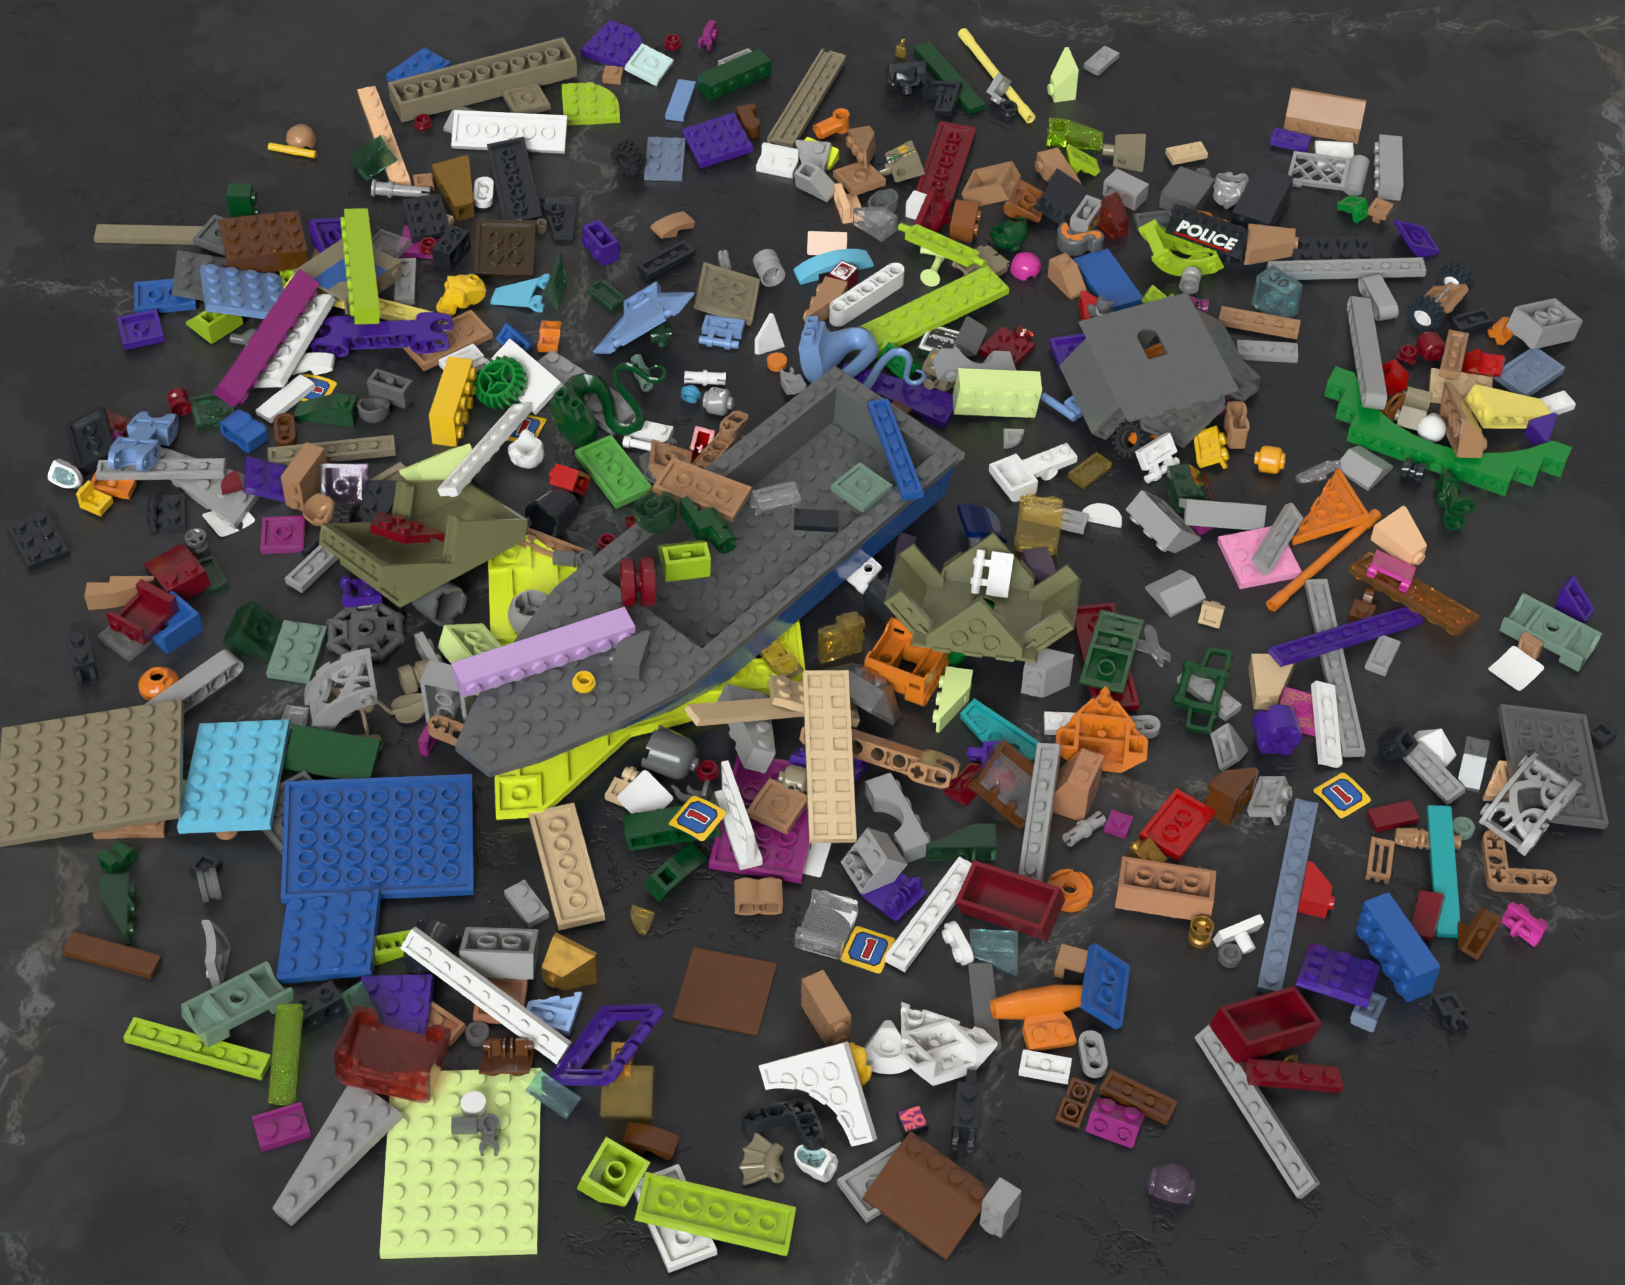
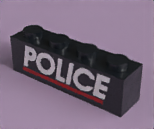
M1175 203L1165 233L1239 259L1247 241L1249 230L1240 225L1231 224L1223 219H1218L1204 212H1198L1187 206Z

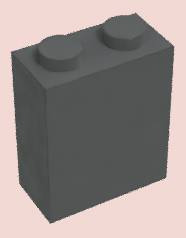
M1180 166L1161 192L1159 207L1171 210L1172 212L1176 203L1187 206L1195 211H1201L1213 194L1215 179Z

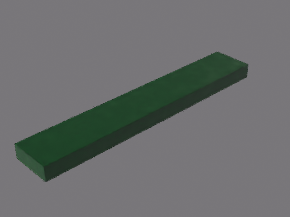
M930 41L914 47V53L921 61H926V66L939 81L962 83L963 87L958 103L969 115L985 109V103Z

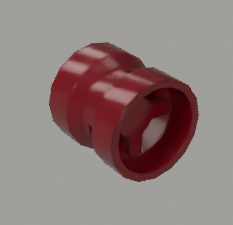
M175 388L169 391L167 398L172 414H177L178 417L188 415L192 410L187 391L183 388Z

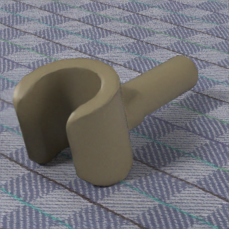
M538 219L536 232L544 234L547 228V220Z

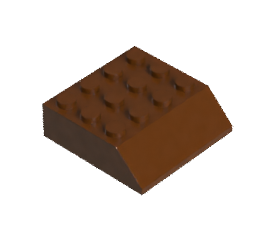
M298 210L218 220L227 267H234L243 271L255 270L259 273L297 269L308 262L307 246Z

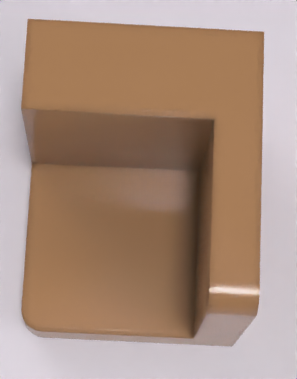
M1061 944L1055 963L1054 977L1063 979L1066 969L1083 973L1086 968L1088 951Z

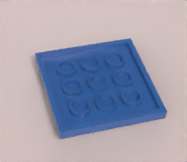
M380 890L337 893L336 896L324 898L318 896L313 900L302 901L298 899L286 903L276 980L280 984L373 975L382 897Z

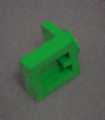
M1349 195L1337 202L1338 210L1352 213L1354 223H1358L1369 216L1367 214L1368 204L1366 198Z

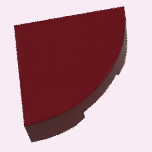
M237 470L223 478L221 482L222 495L243 490Z

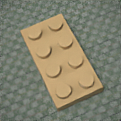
M770 675L768 686L772 705L804 713L803 681H793L782 675ZM850 701L851 726L857 728L860 721L857 705Z

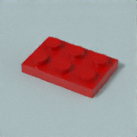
M1176 788L1140 832L1139 839L1144 840L1150 837L1161 852L1179 862L1214 818L1216 810Z

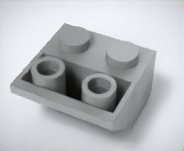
M870 828L864 831L841 861V864L861 894H866L894 882L907 866L906 861L888 834Z

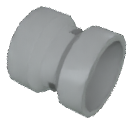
M1190 266L1182 271L1179 288L1183 293L1194 294L1198 291L1202 275L1198 268Z

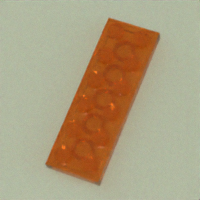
M1368 552L1351 563L1347 572L1353 574L1356 579L1370 584L1373 589L1387 594L1393 601L1404 604L1412 612L1419 613L1426 617L1429 622L1443 627L1449 634L1459 637L1474 626L1480 618V615L1415 577L1412 578L1407 593L1398 590L1401 581L1379 571H1377L1374 579L1366 576L1374 557L1372 552Z

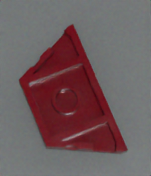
M378 511L370 524V533L403 544L430 543V538L441 542L445 541L446 532L425 526L421 521L406 520L402 515H391Z

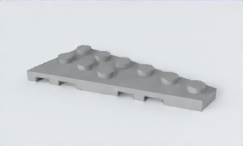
M352 1078L273 1206L274 1212L291 1226L295 1224L403 1118L400 1111Z

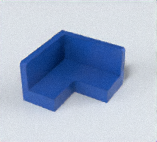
M173 591L169 592V594L176 597L179 611L165 624L167 628L153 637L154 643L166 654H170L203 631L199 613Z

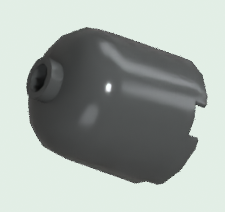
M449 581L413 600L412 604L432 622L440 627H444V625L454 623L453 618L456 617L458 612L463 613L467 596L461 588Z
M659 725L658 730H654L646 746V749L650 751L647 759L642 758L641 766L672 779H683L690 771L695 772L700 759L696 758L698 753L697 746L691 739Z

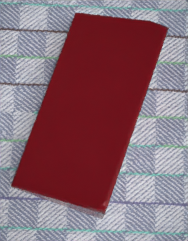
M969 763L958 777L951 782L950 786L943 791L944 794L960 804L968 806L978 794L967 785L982 764Z

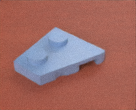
M574 992V996L561 999L559 996H553L546 1000L528 1001L526 1009L561 1035L570 1036L582 1001V992Z

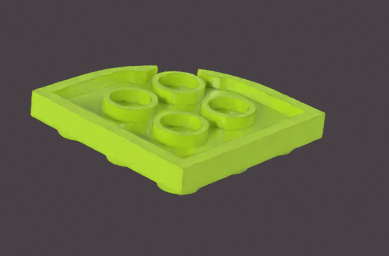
M593 82L562 84L563 115L568 117L567 126L620 123L619 103L616 96L610 90Z

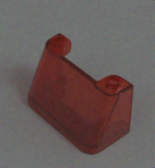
M355 1006L334 1047L336 1078L348 1086L417 1103H428L434 1093L451 1039V1028L433 1025L427 1029L426 1035H421L380 1025V1018L375 1010Z

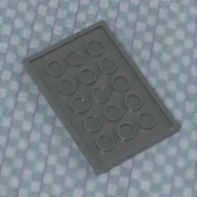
M1500 704L1497 711L1510 779L1520 768L1518 765L1526 755L1530 757L1535 752L1539 755L1537 757L1539 760L1569 781L1575 779L1582 784L1572 800L1558 816H1555L1551 821L1547 820V823L1606 829L1609 822L1587 715ZM1530 770V773L1532 775H1537L1532 770ZM1523 776L1519 781H1524L1526 779ZM1540 788L1518 791L1517 797L1520 814L1531 808L1541 809L1546 812L1547 809L1540 800ZM1546 790V798L1554 799L1552 795H1548L1549 790ZM1533 815L1527 816L1523 819L1526 820L1527 818H1529V821H1536V818Z

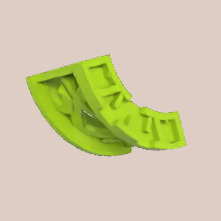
M1156 219L1138 228L1140 234L1149 242L1154 254L1151 256L1152 261L1166 273L1182 276L1184 268L1192 266L1198 268L1202 275L1216 273L1224 268L1217 251L1165 233L1166 228L1160 225ZM1171 250L1180 251L1191 256L1188 259L1180 258L1173 254Z

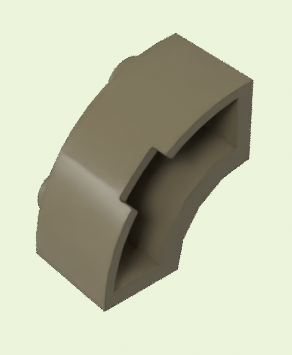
M1408 387L1407 391L1403 390L1405 400L1402 409H1397L1394 421L1398 422V426L1418 431L1419 422L1428 413L1433 393Z

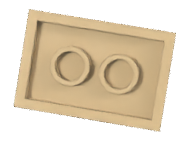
M1431 368L1428 392L1433 393L1431 399L1433 403L1441 404L1445 381L1450 382L1464 399L1474 385L1492 388L1493 377L1461 372L1459 380H1448L1439 376L1440 369Z

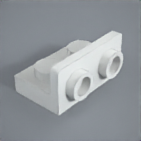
M764 142L762 144V154L756 164V171L793 178L799 165V150Z

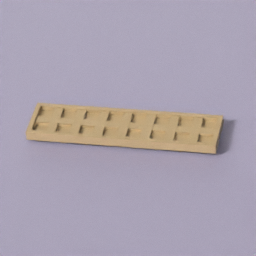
M849 670L803 671L809 843H856Z

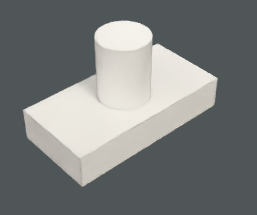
M1260 914L1220 930L1213 938V941L1218 948L1223 944L1236 940L1242 953L1247 954L1256 948L1249 934L1258 931L1264 924V921Z

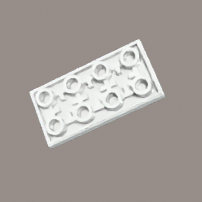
M509 339L491 359L495 361L496 356L502 358L505 355L521 363L527 373L528 382L525 383L527 389L522 390L524 396H519L518 400L521 403L530 402L533 408L531 412L536 415L563 384L515 342Z

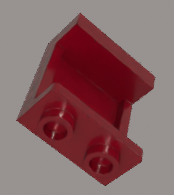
M140 579L135 584L137 594L117 614L109 611L107 618L109 627L113 631L126 635L131 641H137L145 645L179 610L175 596Z

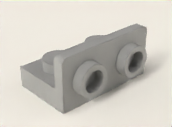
M1259 776L1247 809L1250 817H1271L1274 825L1281 824L1282 818L1286 815L1288 801L1292 798V787L1289 786L1286 777Z

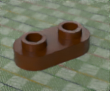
M289 413L278 414L273 420L276 445L278 447L295 445L296 426L294 417Z

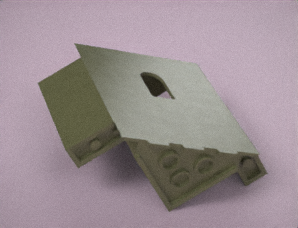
M994 532L964 553L959 552L946 561L942 574L939 573L914 543L897 555L884 604L912 634L910 646L931 648L932 651L950 653L951 651L960 652L966 656L980 658L982 656L996 657V660L1014 662V660L1037 663L1038 654L1041 650L1075 627L1081 579L1068 564L1034 586L1035 574L1023 560L1018 561L1014 556L1008 598L986 595L987 586L982 585L980 586L979 594L971 593L972 584H970V579L974 573L975 565L973 564V558L976 557L977 549L986 550L985 559H991L992 551L1011 553ZM983 566L982 578L988 579L990 567ZM983 598L989 599L994 602L993 610L983 600Z

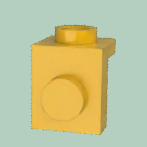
M89 480L76 493L80 508L102 516L114 503L111 496L95 490L93 482Z

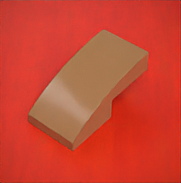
M682 211L661 218L653 223L650 228L661 239L676 237L678 230L693 228L695 221Z

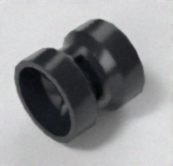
M1406 458L1400 478H1410L1415 483L1421 484L1427 464L1422 462L1418 464L1413 459Z

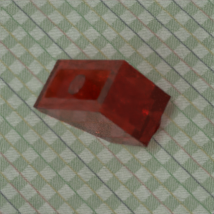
M1118 192L1101 200L1098 229L1111 241L1127 235L1129 227V217Z

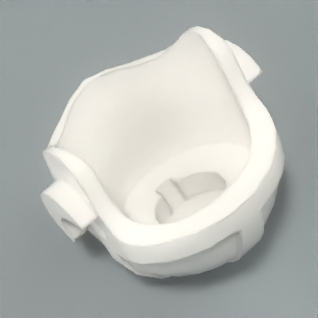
M525 429L521 432L520 437L508 446L510 460L514 465L522 468H535L544 458V445L541 440L534 437V433Z

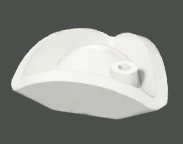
M885 1020L864 1046L867 1051L866 1065H871L872 1071L876 1073H901L910 1069L901 1059V1033L891 1020Z

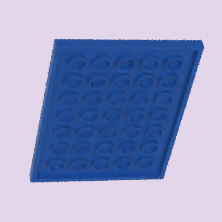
M472 774L285 781L281 903H290L292 900L298 899L308 901L318 896L326 898L336 896L337 893L374 889L380 890L382 894L381 899L474 895Z

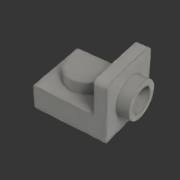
M997 73L986 91L992 96L990 99L999 105L1001 102L1007 101L1002 96L1008 90L1011 80Z

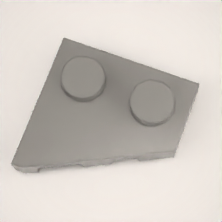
M796 140L795 143L799 150L801 163L806 160L820 167L826 173L832 150L831 142Z

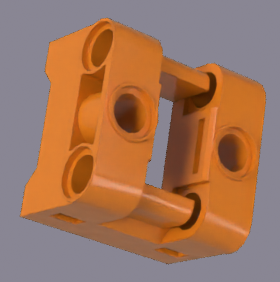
M891 617L877 644L865 657L864 666L870 673L885 678L887 683L892 685L893 691L905 695V700L925 707L939 685L940 675H945L946 666L949 664V653L932 651L931 648L910 646L912 634L899 619ZM896 628L904 631V634L894 631V629ZM902 658L917 664L912 674L898 669Z

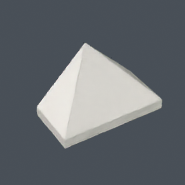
M770 313L755 338V354L758 355L785 347L774 314Z
M1442 729L1421 730L1414 735L1417 742H1421L1445 768L1455 759L1457 754Z

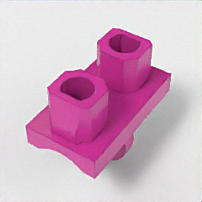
M1514 902L1508 905L1505 914L1501 918L1503 919L1501 923L1511 929L1510 935L1513 938L1519 935L1533 947L1539 944L1548 928L1546 921L1542 918H1534L1529 914L1527 907L1523 904L1517 905Z

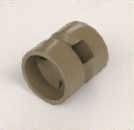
M428 659L415 662L413 667L410 664L397 667L399 681L405 695L418 692V688L421 687L420 679L429 662Z

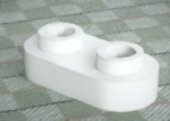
M480 177L474 183L473 199L475 206L485 209L493 204L494 181L489 177Z
M952 921L945 924L942 936L944 941L951 945L955 961L957 963L960 962L963 966L972 963L974 957L971 947L957 922Z

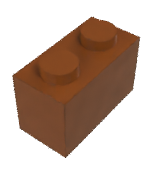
M956 200L950 224V239L972 243L974 235H978L979 224L977 222L981 221L982 211H978V202Z

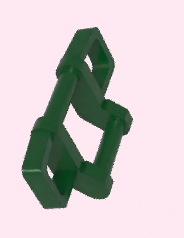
M1209 647L1201 666L1192 661H1183V673L1172 703L1188 711L1186 720L1188 731L1207 735L1212 733L1216 718L1220 712L1219 704L1224 686L1230 677L1229 672L1233 660L1230 650ZM1211 656L1227 657L1224 670L1207 667ZM1191 674L1200 678L1216 680L1210 704L1191 701L1185 697ZM1194 712L1211 715L1206 727L1192 725Z

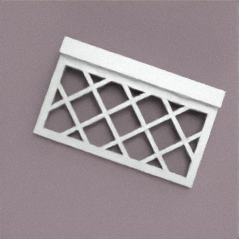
M729 761L721 762L722 790L715 791L714 798L717 806L726 811L722 821L740 870L763 865V859L754 837V831Z

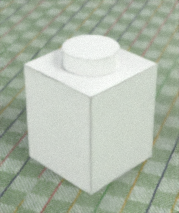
M918 191L912 192L906 202V217L916 220L927 194Z

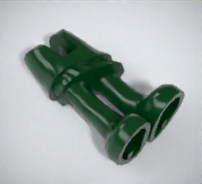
M1446 470L1440 475L1441 481H1437L1435 484L1437 502L1443 509L1442 519L1446 528L1458 530L1466 522L1462 514L1472 512L1475 504L1470 497L1459 496L1461 492L1460 482L1453 472Z

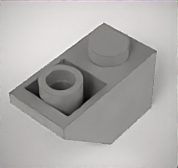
M804 160L794 173L796 187L828 203L834 195L835 183L820 167Z

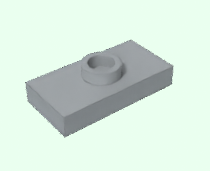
M1103 46L1084 63L1083 69L1099 76L1119 58V52Z

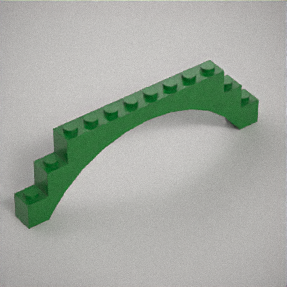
M1335 366L1327 381L1324 396L1340 401L1335 419L1351 424L1346 441L1402 461L1410 458L1415 463L1427 464L1426 469L1439 474L1449 470L1455 474L1459 481L1502 496H1506L1513 480L1533 487L1540 471L1561 478L1572 450L1571 446L1552 440L1524 450L1506 453H1482V458L1456 457L1453 448L1438 445L1411 434L1393 423L1378 409L1362 407L1358 379L1354 372Z

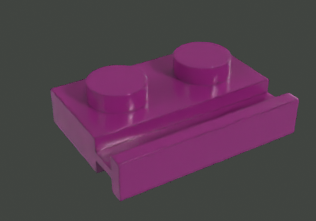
M301 1102L252 1116L261 1152L311 1137Z

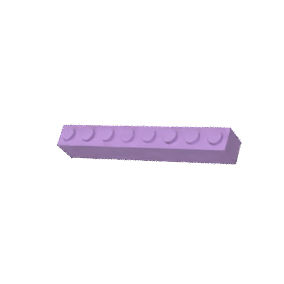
M625 607L615 609L451 663L452 679L462 698L473 696L479 692L497 688L512 681H519L527 676L540 674L546 670L561 667L567 663L585 659L600 652H606L617 647L619 642L634 636L635 625Z

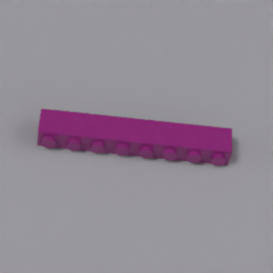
M301 269L295 273L213 394L233 408L238 403L243 404L249 395L246 391L249 387L251 389L254 388L259 381L257 375L259 373L263 374L269 366L267 360L275 357L279 351L276 348L278 344L282 345L289 335L286 333L288 329L293 330L299 321L296 319L297 316H302L307 310V301H312L318 292L315 289L319 283Z

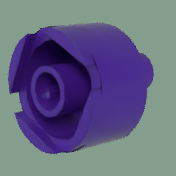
M1288 705L1269 706V711L1263 713V710H1260L1253 716L1251 723L1260 753L1291 754L1294 751L1293 748L1301 742L1303 737L1293 708Z

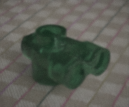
M666 321L650 330L651 344L659 343V347L668 346V340H671L670 328H667Z

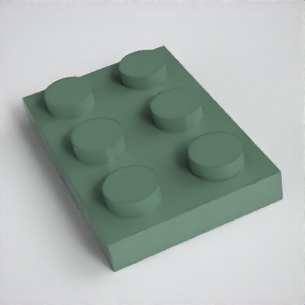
M284 620L266 671L267 678L306 684L309 680H312L328 633L327 626Z

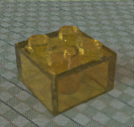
M603 1064L602 1069H607L609 1066ZM624 1065V1070L615 1082H610L608 1086H602L600 1116L612 1119L653 1120L654 1067Z

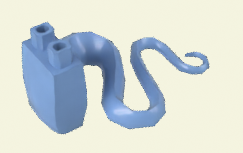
M818 316L806 317L798 347L800 365L805 378L810 383H813L834 365L837 366L851 351L860 350L859 354L842 369V371L854 378L867 368L876 358L879 351V346L871 331L861 326L830 332L826 327L825 321H819ZM892 348L880 357L863 382V385L871 389L883 367L894 356H902L906 359L903 379L907 384L912 386L921 384L926 379V374L921 370H916V372L921 373L923 376L919 380H911L909 378L913 363L911 353L903 348Z

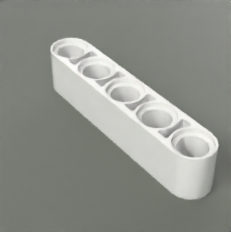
M891 263L833 300L829 306L830 323L837 327L843 326L900 289L904 284V266L900 263Z

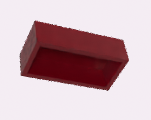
M973 860L955 903L963 914L1048 941L1066 899L1060 887Z
M1296 986L1222 1006L1215 1014L1209 1026L1235 1064L1246 1061L1247 1058L1254 1059L1311 1042L1321 1027L1322 1022Z

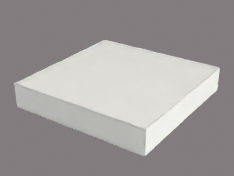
M1315 141V154L1352 158L1354 156L1353 143ZM1318 161L1316 165L1320 168L1325 165V162ZM1338 163L1334 167L1339 170L1345 167V164Z

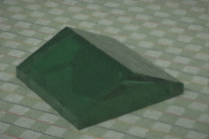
M557 252L543 291V295L555 309L560 308L567 285L561 252Z

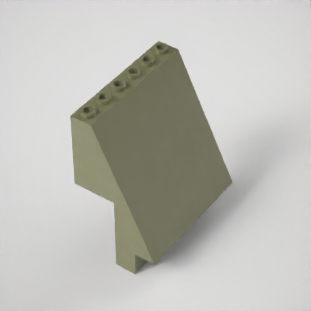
M400 480L396 482L392 515H402L406 520L421 521L425 526L446 532L444 542L430 538V543L403 544L370 533V524L372 522L321 523L319 544L339 558L342 566L401 608L525 541L528 520L471 483L463 488L461 494L450 497L440 496L437 490L445 480Z

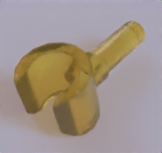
M901 39L900 44L896 45L897 51L895 56L901 58L906 56L907 48L903 47L904 39Z

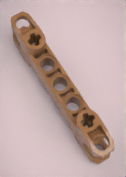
M737 410L726 416L720 423L719 433L695 459L692 465L705 469L745 436L742 433L748 424V414ZM734 418L743 419L739 423L733 421Z
M803 726L799 740L805 745V728ZM851 727L853 758L906 774L915 782L941 789L949 787L951 779L958 777L961 764L953 757L931 749L921 751L852 729ZM855 741L860 742L863 748H857ZM876 748H880L884 752V756L879 755ZM897 755H902L906 762H901ZM946 762H950L953 764L955 770L954 772H952L948 767L942 765ZM935 777L946 778V782H938Z

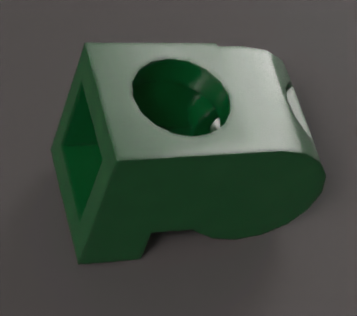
M119 840L113 844L110 850L106 851L103 849L99 852L97 858L101 869L113 879H116L137 860L139 854L125 840Z

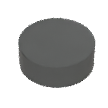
M1226 943L1219 948L1217 958L1224 967L1234 968L1241 963L1243 953L1236 944Z
M483 1021L471 1022L465 1029L467 1042L472 1046H483V1041H488V1038H490L489 1026Z

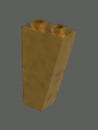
M464 155L432 164L433 180L455 220L458 222L475 217L469 156Z

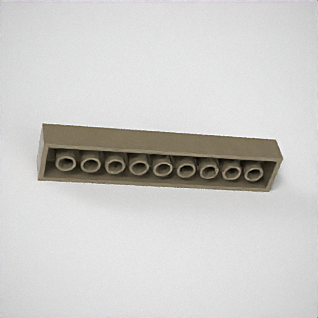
M564 37L388 82L389 96L401 122L411 121L420 114L429 116L461 106L503 96L502 91L537 82L539 86L577 77L576 57Z

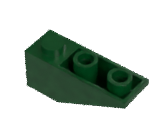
M691 842L653 872L643 886L660 903L707 861L708 858Z

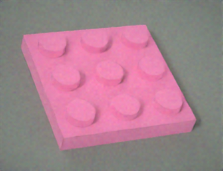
M1272 526L1218 537V545L1239 589L1294 579L1302 573L1289 545L1286 546L1273 570L1268 575L1263 576L1251 559Z

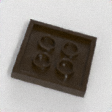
M477 219L474 275L478 277L534 278L536 220Z

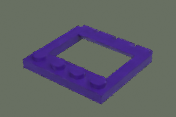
M657 1004L602 1005L547 1079L552 1085L608 1086L610 1082H615L624 1070V1065H627L637 1052V1046L643 1044L651 1033V1028H654L664 1015L663 1010ZM642 1020L634 1033L622 1046L623 1048L608 1065L607 1069H581L590 1060L592 1052L601 1045L604 1036L616 1025L617 1021Z

